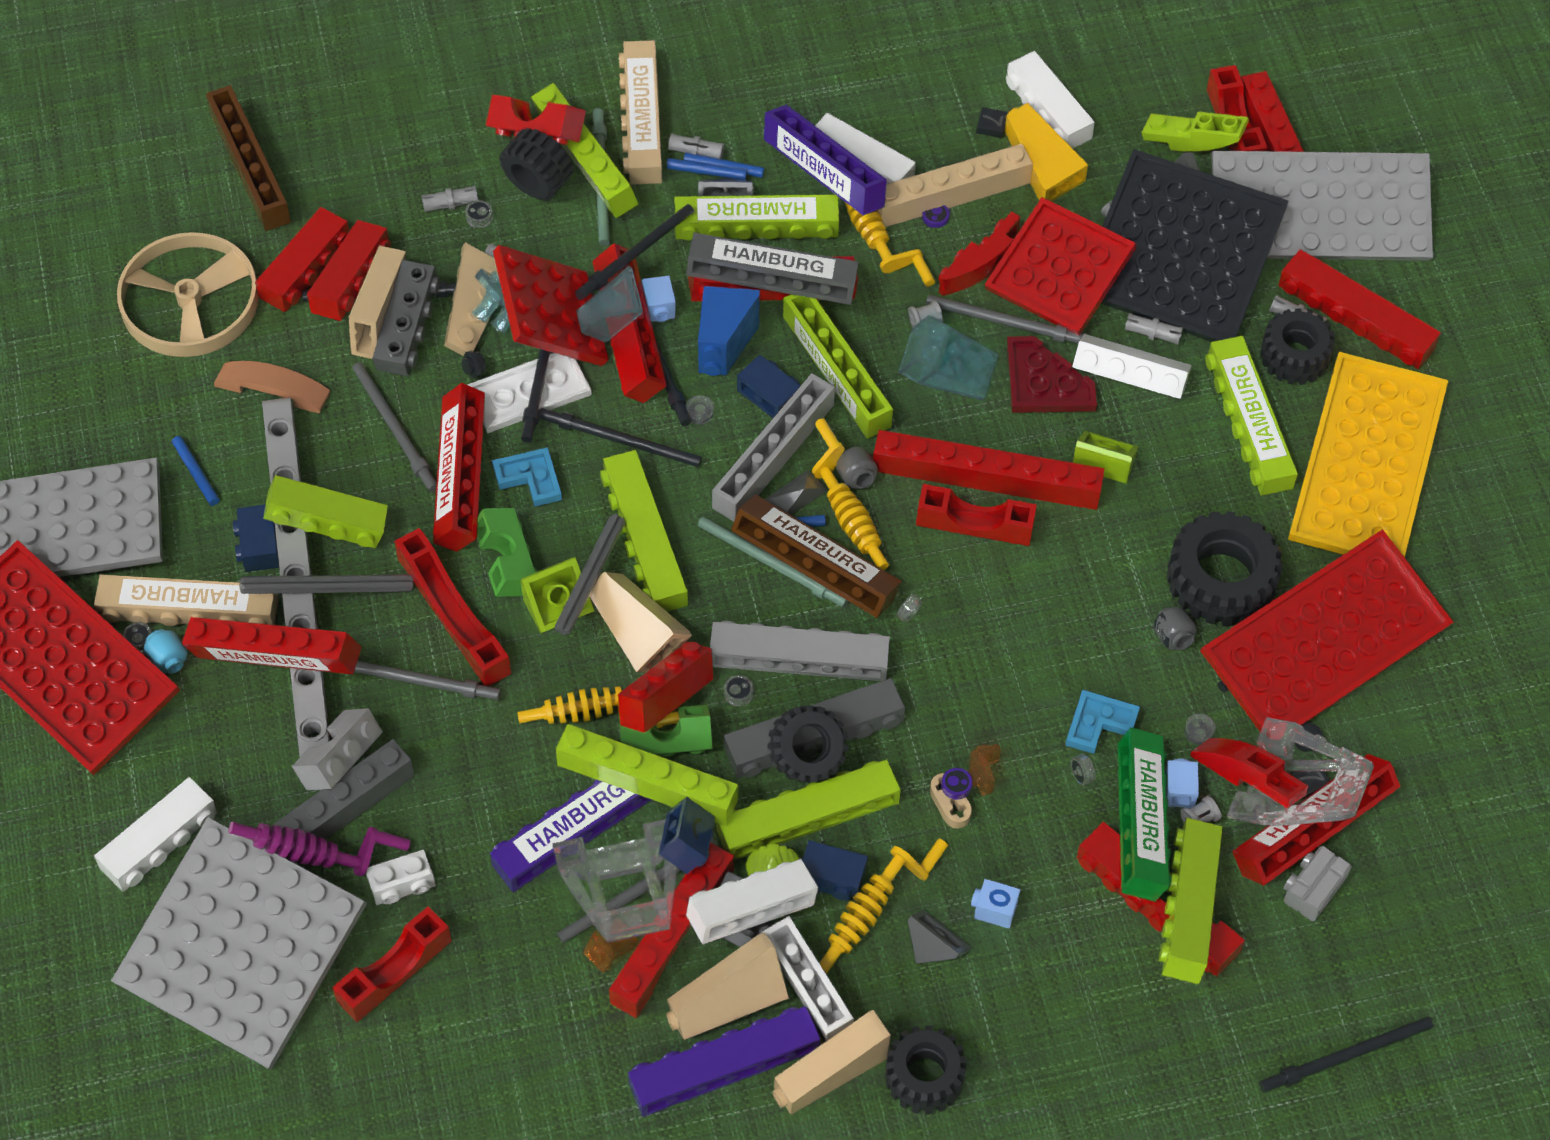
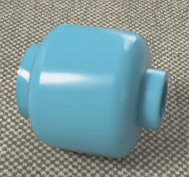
M160 629L154 631L146 638L143 653L160 671L173 674L183 667L188 652L177 633L171 630Z

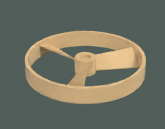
M205 233L174 234L147 245L128 262L120 276L117 287L118 306L129 333L148 349L175 357L204 355L221 349L234 341L251 323L256 313L259 297L255 284V272L247 256L233 243L218 236ZM202 247L226 254L194 280L189 278L182 279L176 285L141 269L154 258L181 248ZM249 275L252 280V290L245 310L228 328L204 339L197 307L202 302V297ZM130 283L175 293L177 303L183 309L180 342H169L149 336L131 322L124 308L125 296Z

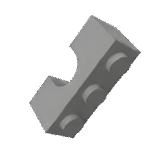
M369 708L343 710L327 728L333 739L322 746L309 747L295 762L292 768L306 790L332 789L383 733Z

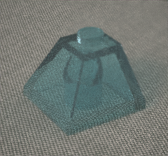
M631 267L625 268L576 310L582 334L607 342L643 313Z

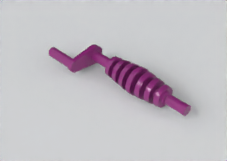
M232 821L228 829L229 834L252 840L255 848L261 850L265 847V852L269 854L276 853L293 863L298 861L299 864L306 865L310 863L312 866H319L321 864L322 867L327 868L337 863L354 868V875L360 877L364 876L368 869L375 842L407 851L410 846V839L382 832L374 827L368 828L357 856L338 851L337 844L327 843L325 839L321 837L316 838L314 834L309 832L305 834L304 830L298 828L293 830L292 827L281 828L278 825L269 827V824L260 823L258 827L254 828Z

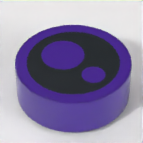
M944 205L923 211L922 220L929 227H943L949 220V209Z
M962 768L947 770L942 777L941 788L943 793L955 800L965 798L969 795L972 788L971 775Z

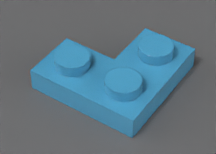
M548 447L492 460L499 490L527 483L534 507L562 500V494Z
M1082 690L1065 745L1094 754L1101 730L1105 729L1125 735L1130 727L1134 728L1140 707Z

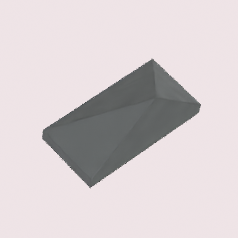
M731 178L698 181V196H752L753 182Z
M807 470L765 500L786 513L793 515L826 492V488Z
M925 910L911 915L908 919L916 964L956 959L967 953L971 948Z

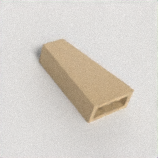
M384 246L378 247L349 315L352 355L372 359L402 260H406V251Z
M604 572L599 575L589 596L636 672L646 673L682 646L692 636L689 630L625 575Z
M765 932L758 934L667 999L670 1012L666 1013V1016L673 1031L678 1029L682 1038L686 1040L789 998L775 946Z
M875 1011L868 1012L776 1076L774 1079L775 1090L772 1093L781 1108L785 1106L792 1115L885 1061L889 1051L890 1034Z

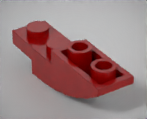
M1011 211L1005 219L1002 218L998 221L994 232L990 237H984L980 245L971 241L965 250L960 249L951 266H946L938 277V281H940L939 294L945 296L959 292L990 276L1013 242V238L1018 234L1020 216Z
M1209 738L1191 751L1190 756L1232 784L1238 787L1245 781L1287 809L1307 794L1308 785L1284 771L1286 761L1257 746L1233 739Z

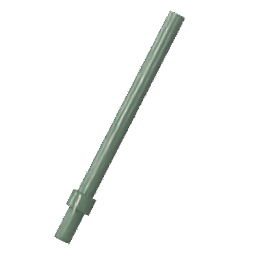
M596 108L593 110L591 134L605 151L607 127L604 125L603 110ZM597 194L599 244L607 246L610 244L608 207Z
M704 516L700 518L698 527L811 589L812 594L821 599L827 598L843 608L847 605L848 600L763 549Z

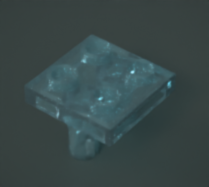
M481 268L475 275V278L486 289V295L472 311V314L486 323L499 305L503 306L500 313L491 322V325L502 334H505L510 327L498 273L493 271L490 274Z

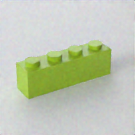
M275 475L268 490L263 519L273 521L279 525L300 528L306 532L326 535L336 540L341 539L357 543L362 547L376 548L384 533L388 505Z

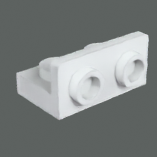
M424 849L368 867L366 871L376 905L392 904L401 897L410 894H423L435 886L433 873L429 867Z

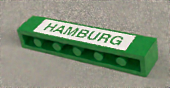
M1130 727L1117 744L1121 890L1124 894L1156 902L1163 892L1169 889L1172 880L1168 868L1171 852L1167 843L1169 823H1167L1166 811L1168 809V798H1166L1165 793L1167 774L1164 768L1166 750L1164 749L1163 736Z

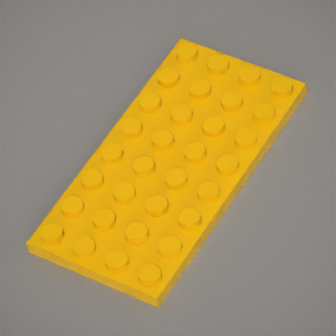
M1338 352L1288 540L1344 555L1383 529L1405 558L1448 380Z

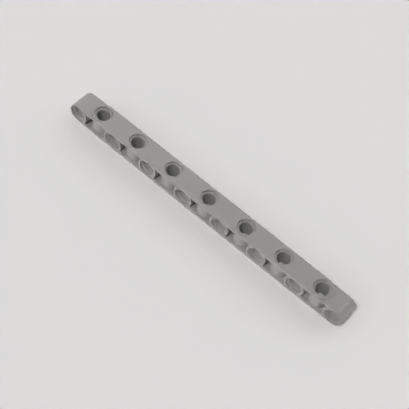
M291 397L262 401L270 483H272L275 475L301 482ZM275 523L280 576L312 575L307 532L300 528ZM282 593L285 625L289 627L318 629L314 593ZM290 668L299 757H301L309 747H319L330 741V733L327 730L329 724L323 671ZM306 681H313L309 685H303ZM312 733H319V735L314 738L308 737Z

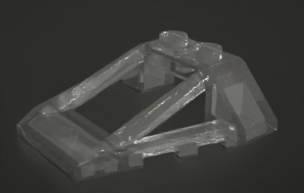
M1266 717L1257 739V744L1259 748L1286 761L1284 771L1287 773L1300 771L1338 772L1325 805H1292L1287 809L1282 805H1277L1278 802L1249 785L1247 792L1237 790L1227 814L1228 819L1261 825L1282 826L1341 821L1355 817L1374 767L1373 762L1344 747L1340 749L1328 743L1326 738L1319 734L1313 735L1305 731L1303 726L1295 722ZM1294 742L1334 759L1293 760Z
M666 819L643 824L644 838L600 848L586 850L583 837L552 843L561 877L607 942L670 929L678 867L658 854ZM663 859H665L664 894L655 868ZM644 871L653 901L608 911L600 880ZM580 879L588 881L593 903Z

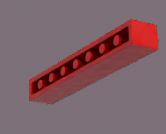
M878 430L873 459L878 467V473L1093 510L1098 508L1105 469Z

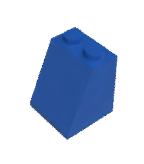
M704 286L698 337L699 373L710 376L727 375L759 327L760 290Z

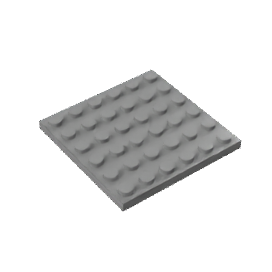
M208 817L111 981L272 1070L367 903L293 862L280 857L278 854L265 852V847L261 850L255 848L253 841L250 839L229 834V828Z

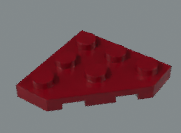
M1035 336L1007 337L1006 345L1012 413L1096 411L1095 382L1087 375L1083 377L1075 371L1071 363L1058 353L1053 354L1043 346V342Z

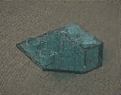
M928 315L912 328L898 372L922 386L984 400L998 354L933 316Z

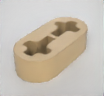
M944 773L937 774L931 781L930 795L948 826L957 829L964 828L971 819V805L966 797L955 800L947 797L942 790L938 791ZM953 804L958 812L963 811V817L959 818L957 814L952 815Z

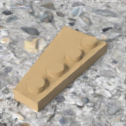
M466 242L461 250L456 289L453 293V305L449 315L444 342L445 347L462 356L467 351H474L502 294L495 259Z

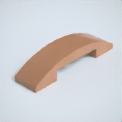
M255 361L225 363L214 382V387L241 393L243 388L246 387L285 398L291 397L293 407L319 414L330 395L329 389L305 375L277 365Z

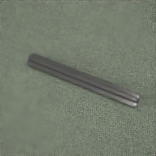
M613 514L609 517L555 624V630L563 636L571 633L625 525V519L618 514Z

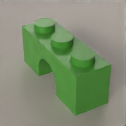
M483 508L477 521V539L480 549H494L503 555L497 557L488 572L495 596H522L521 579L537 572L530 558L529 545L525 542L522 533V523L517 518L515 508Z
M708 704L678 707V722L672 729L666 731L657 730L652 727L646 733L621 726L619 718L621 743L664 757L672 756L676 752L688 751L689 753L698 754L705 752L707 749H713Z

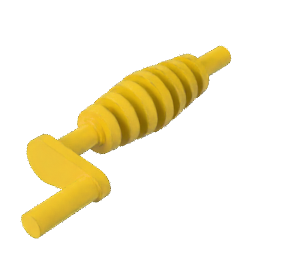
M844 201L852 224L861 234L867 245L871 249H877L883 260L880 263L883 273H891L914 263L926 287L932 286L935 283V279L923 259L921 250L916 249L896 255L891 254L887 246L889 236L878 210L863 216Z
M824 418L816 421L815 426L829 449L813 467L812 473L817 479L823 478L828 486L827 498L831 503L841 529L851 538L855 546H858L862 554H869L875 565L885 570L889 564L879 549L881 539L877 534L868 510L845 483H838L832 473L844 451V447L837 440Z
M621 686L614 687L615 694H610L609 687H602L604 696L599 697L597 688H590L592 698L588 699L586 698L585 689H579L580 700L575 701L573 692L567 693V703H563L561 695L556 697V705H551L550 699L545 700V705L540 708L517 712L519 724L541 719L548 720V724H554L553 717L559 716L560 723H566L565 715L571 714L572 723L578 722V712H583L584 722L590 721L589 710H594L595 717L598 719L602 717L601 708L605 707L607 715L613 714L612 706L618 705L619 710L618 693L622 691ZM675 711L667 715L656 724L657 729L663 728L666 725L676 724L679 719V712Z
M938 838L920 865L909 853L900 847L894 846L891 849L890 853L894 857L881 875L874 874L870 878L873 885L866 883L861 888L865 894L860 892L855 894L853 899L856 903L848 902L846 909L849 913L842 912L840 920L845 925L837 923L834 927V930L839 935L831 933L828 939L831 947L819 963L825 974L828 973L841 953L849 954L853 948L849 942L857 945L861 941V938L856 933L865 936L869 932V928L866 925L871 927L875 925L877 919L873 915H881L883 909L879 904L886 905L888 897L884 893L892 894L894 887L891 885L892 880L901 867L904 865L919 879L926 881L930 871L948 847L945 841Z

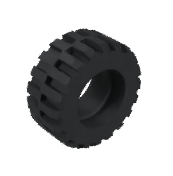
M1219 511L1209 512L1208 517L1200 515L1194 518L1193 524L1188 522L1182 527L1181 533L1177 534L1171 550L1167 582L1171 584L1170 591L1174 598L1179 597L1178 604L1184 610L1187 608L1191 610V616L1196 619L1203 617L1206 619V623L1214 624L1217 621L1222 622V626H1231L1233 621H1237V624L1272 602L1273 596H1275L1283 567L1281 549L1278 545H1275V537L1270 532L1266 533V527L1260 522L1255 524L1251 521V517L1244 514L1240 517L1236 516L1235 512L1226 511V514H1220ZM1210 555H1228L1243 563L1248 569L1250 576L1238 582H1222L1209 576L1201 568L1199 561Z

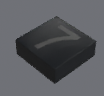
M982 107L976 133L1002 138L1008 112Z
M1318 760L1293 769L1290 772V775L1308 785L1307 794L1303 797V800L1329 782Z

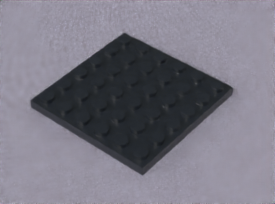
M1133 149L1102 227L1135 242L1137 248L1101 304L1151 320L1158 318L1159 322L1183 327L1182 332L1211 342L1237 337L1289 201Z

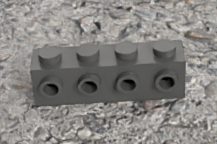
M402 260L372 357L376 370L409 376L411 367L416 366L418 360L417 346L419 342L422 343L426 331L424 323L426 318L431 317L433 302H431L433 293L437 294L440 287V277H437L435 266Z

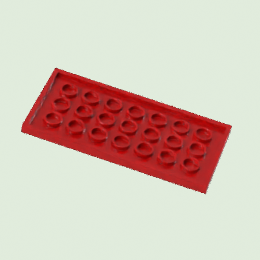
M1382 529L1203 646L1200 652L1269 745L1272 746L1292 733L1296 728L1308 722L1442 632L1453 621Z
M17 540L0 556V688L94 776L180 689L20 541Z

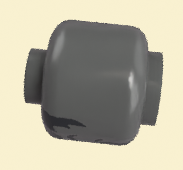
M1182 607L1164 608L1158 613L1153 625L1154 632L1163 646L1170 650L1180 651L1188 648L1194 642L1197 632L1196 624Z

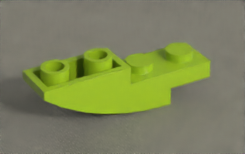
M1198 112L1195 118L1151 114L1142 131L1143 140L1168 143L1172 151H1207L1222 148L1239 141L1249 119L1243 116Z

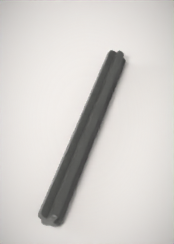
M410 574L243 576L239 581V589L242 594L411 591L414 581Z

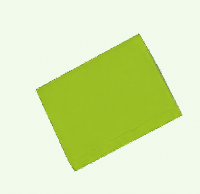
M1084 431L1077 440L1073 463L1105 468L1103 477L1127 484L1139 446Z
M575 557L521 579L523 600L540 633L555 628V624L581 574ZM588 597L579 617L594 611L590 597Z

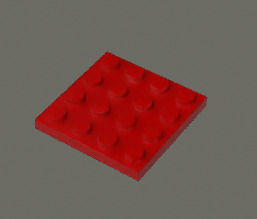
M1041 197L984 286L986 290L1055 325L1063 326L1068 331L1079 336L1137 248L1136 243Z
M498 245L493 250L514 342L603 366L608 362L609 359L593 295L591 293L583 300H579L575 295V291L588 282L587 271Z

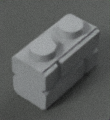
M1320 846L1315 854L1310 852L1305 856L1300 865L1303 868L1298 876L1293 873L1283 888L1287 891L1283 900L1285 904L1296 911H1300V914L1311 921H1315L1346 880L1351 870V865L1339 856L1336 857L1333 852L1324 846Z

